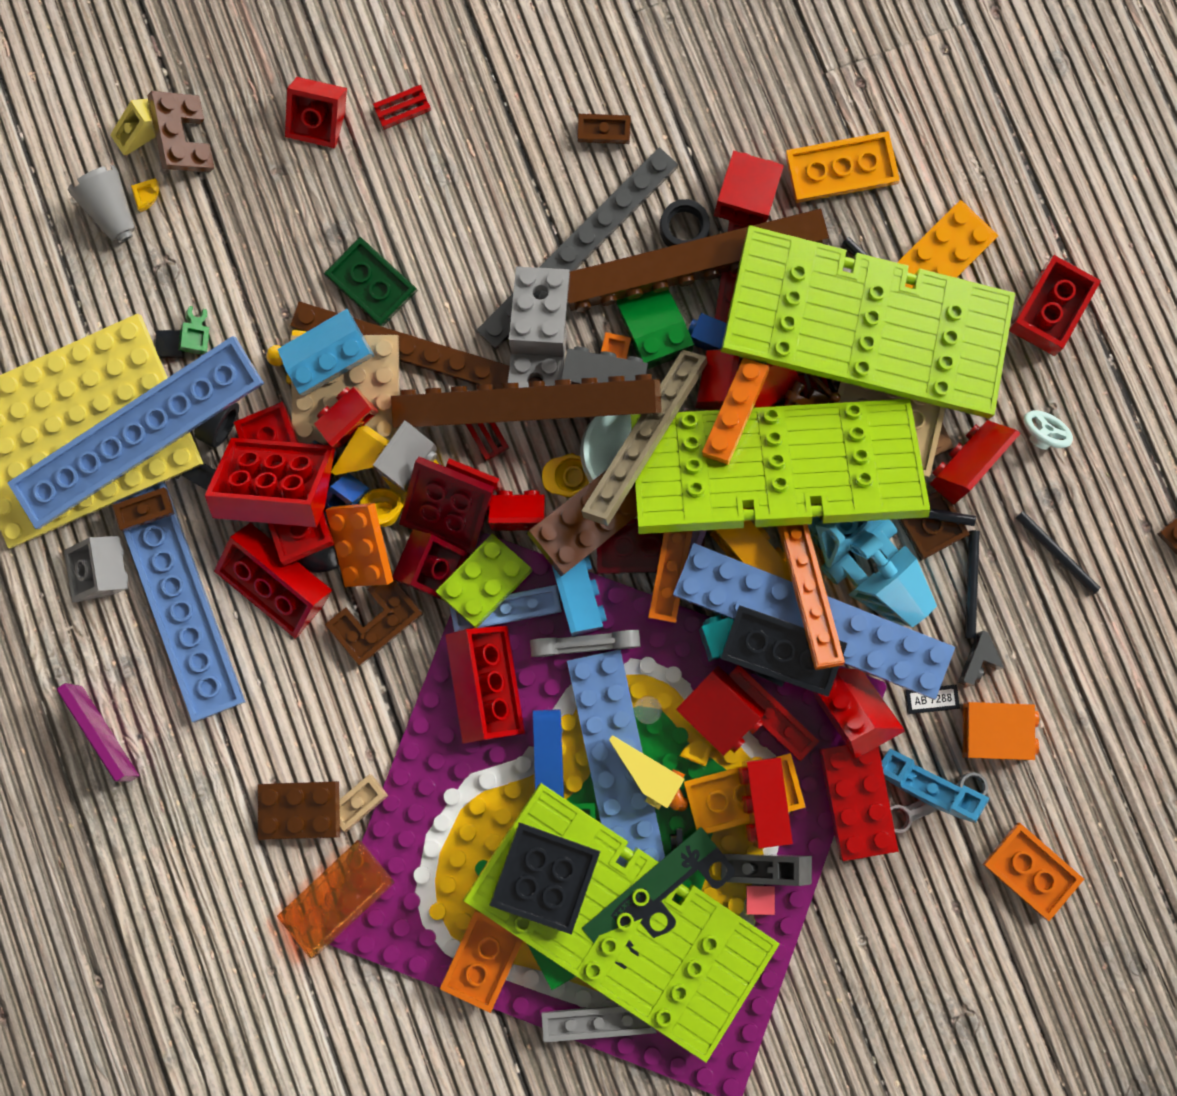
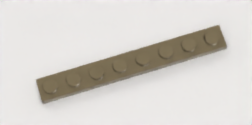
M682 349L660 384L662 413H648L640 416L581 510L583 518L606 526L609 525L708 364L707 356Z

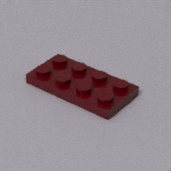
M632 519L597 548V574L656 573L664 533L639 534L638 519ZM705 536L701 544L703 547H705Z

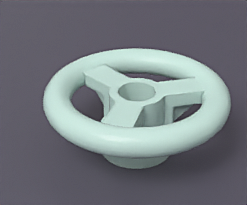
M1036 410L1025 414L1023 419L1024 425L1031 434L1030 441L1040 449H1048L1050 446L1066 448L1072 444L1073 436L1071 431L1058 418L1046 412ZM1032 419L1036 420V427L1034 426Z

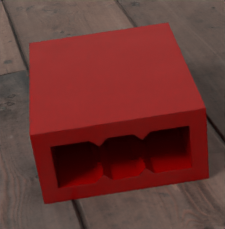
M733 150L717 200L714 216L747 226L767 222L784 165Z
M719 666L676 708L723 756L729 750L735 753L745 743L742 737L748 731L754 734L763 725L764 722L761 718L766 712Z

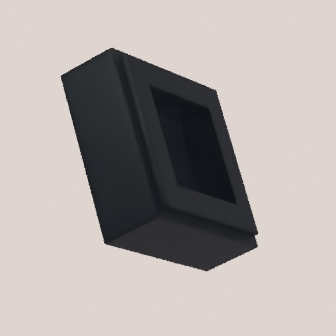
M156 330V352L159 358H184L185 351L178 350L180 330Z

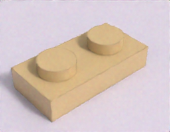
M367 775L340 799V827L344 832L350 830L388 797V794L373 775Z

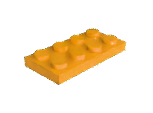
M889 131L786 150L785 153L796 203L896 185L900 181Z
M960 200L897 263L908 265V273L915 274L920 268L957 278L999 235ZM906 283L905 287L913 288V285Z
M791 753L774 757L781 758L788 812L806 808ZM742 766L683 782L696 831L702 827L709 834L750 823L749 814L744 813L742 796H746L745 785H740L738 768H743Z

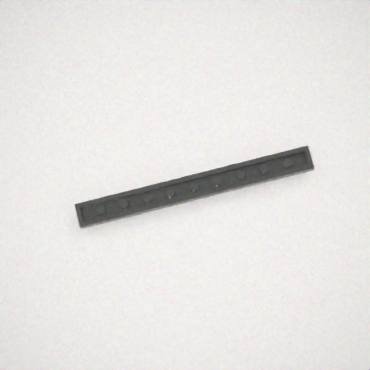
M659 147L539 268L576 270L678 168V163ZM538 290L533 296L541 300L546 298L548 293L545 290ZM513 294L477 329V333L495 350L509 338Z

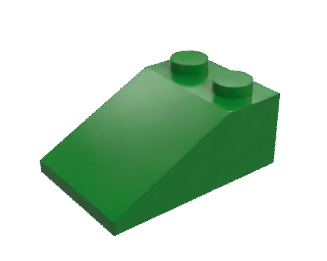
M669 289L661 293H654L653 291L643 293V296L637 299L623 298L617 300L616 305L628 335L631 337L638 358L643 359L644 363H648L647 370L677 359L682 349L690 352L693 351L694 343Z

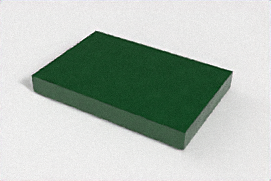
M361 237L324 273L326 278L377 325L382 327L418 291L412 283Z

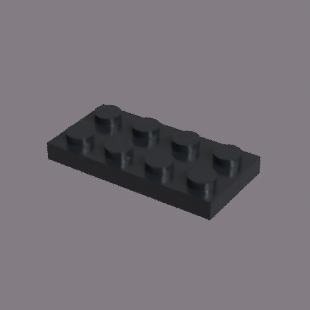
M741 605L737 609L720 657L731 663L829 697L839 666L815 670L804 627ZM839 640L844 655L848 643Z

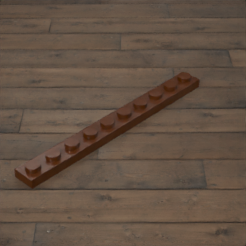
M299 301L290 326L292 329L299 331H309L338 313ZM353 318L363 335H399L400 362L475 385L493 384V389H502V384L508 383L509 365ZM535 376L530 378L528 382L543 380L540 377Z

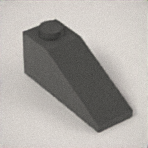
M723 854L735 869L734 876L727 882L789 886L812 884V856ZM721 863L722 880L727 873L726 866Z

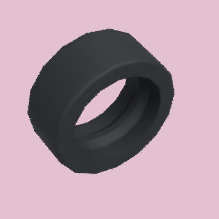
M679 199L670 203L663 211L660 219V235L668 247L705 238L709 234L710 217L706 209L698 202L690 199ZM688 212L698 218L700 230L695 238L680 240L671 234L669 223L675 214Z
M235 402L195 428V438L213 448L220 446L234 426L239 413V404Z

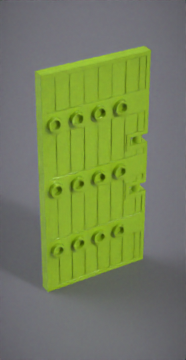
M748 226L721 352L988 419L995 415L1015 299L1014 292L920 268L915 274L908 273V265L861 253H856L854 258L845 257L847 251L845 249ZM843 268L851 269V273L843 271ZM905 284H911L913 288L905 287Z
M910 399L753 408L729 465L703 457L702 455L703 448L720 410L678 412L635 481L639 534L744 528V521L754 520L755 527L812 524V517L822 516L823 523L925 518L929 517L930 513ZM642 414L631 415V431Z
M539 783L463 901L707 1063L780 943L697 887L690 885L687 888L683 884L662 900V903L676 920L675 927L668 933L652 938L640 923L642 919L634 921L629 913H621L616 919L619 928L599 935L595 943H593L582 927L659 862L637 847L632 851L626 847L628 844L627 840L542 783ZM518 822L600 851L572 935L489 905ZM619 856L627 860L623 867L616 863ZM642 888L636 889L632 894V900L636 905L644 906L649 901V893ZM638 892H644L646 895V899L642 903L636 901L635 897ZM675 893L682 897L679 904L672 900ZM655 913L650 918V926L655 931L664 930L668 924V919L663 913ZM623 916H628L630 923L621 926L620 919ZM629 940L634 945L631 948L639 952V956L630 952L629 947L626 946ZM615 961L624 964L627 968L623 969Z

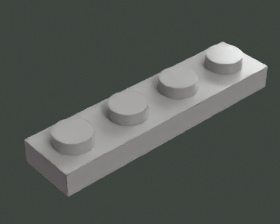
M620 1005L542 1012L544 1042L657 1033L655 1028Z

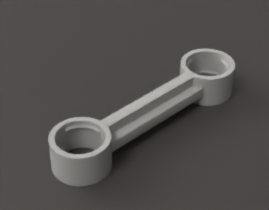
M639 630L530 640L531 657L641 647Z
M966 773L959 778L956 784L962 788L967 778L975 777L982 785L980 793L986 795L988 791L986 779L978 773ZM921 800L907 806L891 805V810L901 809L906 814L905 825L900 829H895V833L907 831L912 821L936 812L939 809Z

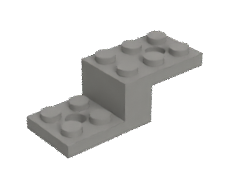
M516 266L509 332L511 357L508 383H519V388L529 387L528 381L535 376L545 381V386L555 385V380H561L567 339L566 312L570 279L569 269ZM538 290H545L548 293V296L541 300L536 299L533 295Z

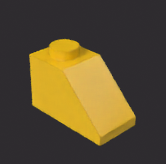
M367 425L358 427L331 473L338 475L373 468V464L387 446L389 440Z

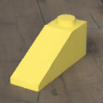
M612 735L608 741L641 793L647 796L645 802L658 810L661 806L668 808L684 778Z

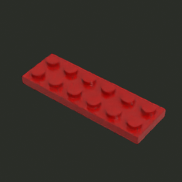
M283 401L234 422L239 438L299 443L287 407ZM322 513L317 528L268 523L280 562L284 566L335 545L324 513Z

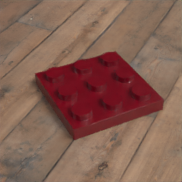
M419 456L414 463L399 524L409 529L432 534L473 554L480 539L495 487Z

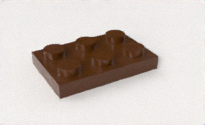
M339 781L258 784V840L340 837Z

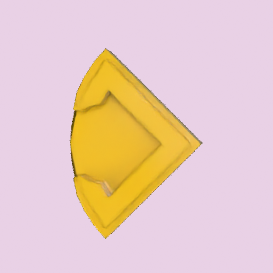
M154 178L131 185L139 212L141 213L150 208L158 197V180Z
M699 739L688 744L680 756L706 767L714 746L707 739Z

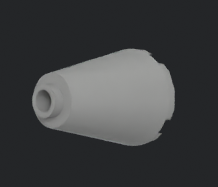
M110 165L111 170L107 171L105 166L82 175L77 179L79 184L74 188L71 183L67 190L111 241L118 240L119 243H122L133 237L132 232L135 230V226L117 168L114 165Z

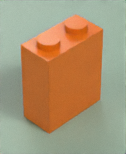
M963 703L962 758L1035 760V755L1039 753V740L1035 738V727L1039 725V712L1035 711V704Z

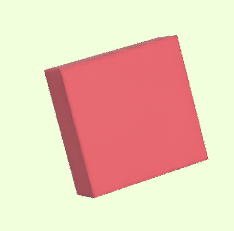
M746 885V914L775 915V886Z

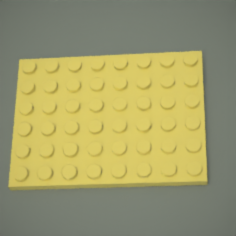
M140 314L128 317L0 375V530L8 548H14L203 465L196 444L189 432L41 529H35L8 485L9 481L167 379V375Z

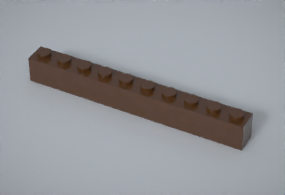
M821 208L753 225L754 227L828 245L829 235ZM748 227L570 271L568 290L570 311L585 312L590 310L591 306L599 304L609 306L615 304L619 299H637L643 296V293L651 291L661 293L668 290L670 286L678 284L681 287L689 286L695 280L702 278L713 280L720 277L721 273L731 271V273L736 274Z
M652 374L635 375V380L625 381V376L608 377V382L598 383V378H581V384H571V379L555 380V385L545 386V381L528 382L529 387L519 388V383H503L502 389H493V384L476 385L477 390L467 391V386L451 387V392L444 393L441 392V388H425V394H416V389L400 390V395L391 396L393 428H399L404 420L413 427L662 413L660 379H652Z

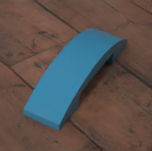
M892 749L888 750L881 761L886 780L911 796L952 816L976 823L989 801V797L965 785L961 788L915 765L913 759Z

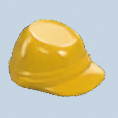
M574 453L553 458L543 467L542 483L544 488L552 494L571 498L589 484L581 464V457Z
M387 488L371 490L359 501V504L375 503L380 527L393 525L403 508L399 493Z

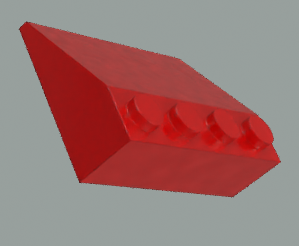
M231 438L204 495L212 518L317 528L325 508L335 448L330 445Z

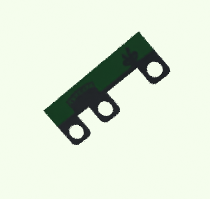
M700 827L583 926L582 929L595 943L598 936L619 928L616 923L618 915L629 913L633 917L634 922L642 919L640 923L652 938H656L668 933L676 925L674 916L662 903L664 898L697 870L700 871L713 888L718 889L734 876L735 869L703 828ZM715 862H721L726 866L727 873L722 880H714L709 874V868ZM642 888L649 893V901L646 905L638 906L633 902L632 894L636 889ZM638 892L635 897L636 901L639 903L644 902L646 899L645 893ZM658 912L665 914L668 919V924L662 931H655L650 926L651 916ZM623 916L620 919L621 926L630 924L628 916ZM629 940L626 946L629 947L630 952L639 956V952L631 948L634 945ZM615 961L623 969L627 968L624 964Z

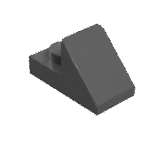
M986 631L977 632L976 639H974L958 683L967 687L974 686L975 682H980L984 673V668L981 667L982 664L996 670L1004 669L992 639Z

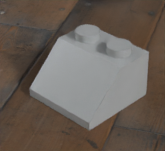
M404 420L373 466L381 476L407 492L417 458L420 456L434 462L437 453H435L437 448L432 441Z
M119 536L89 537L64 550L72 603L115 595L128 589V575L123 562L124 550L120 544Z

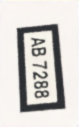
M957 684L941 686L935 700L906 690L909 714L960 709Z

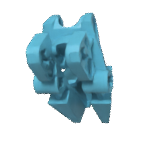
M812 517V524H808L812 541L823 552L825 563L821 566V569L836 585L847 577L856 587L848 595L889 621L909 627H914L937 607L917 558L906 545L898 550L889 540L897 533V528L890 520L823 523L820 517ZM851 551L867 560L871 557L878 565L877 569L879 571L868 577L848 552Z

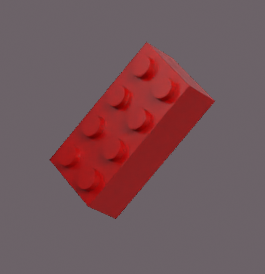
M847 745L819 749L839 859L847 861L899 852L879 746L858 758L854 757Z

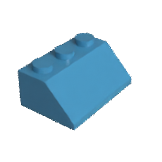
M348 309L278 348L287 374L298 393L303 396L310 394L375 356Z
M589 555L563 576H560L553 568L572 637L603 629L602 622L607 621L603 605L597 606L595 596L600 595L596 580H590L587 571L592 569Z

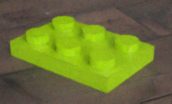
M491 534L436 590V593L472 627L478 628L532 572V568L495 535Z

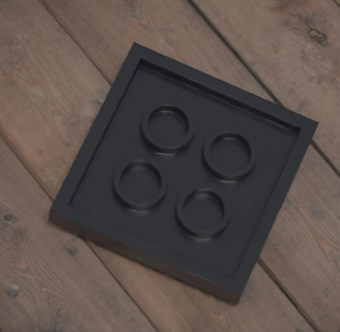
M518 822L489 905L572 935L600 851Z

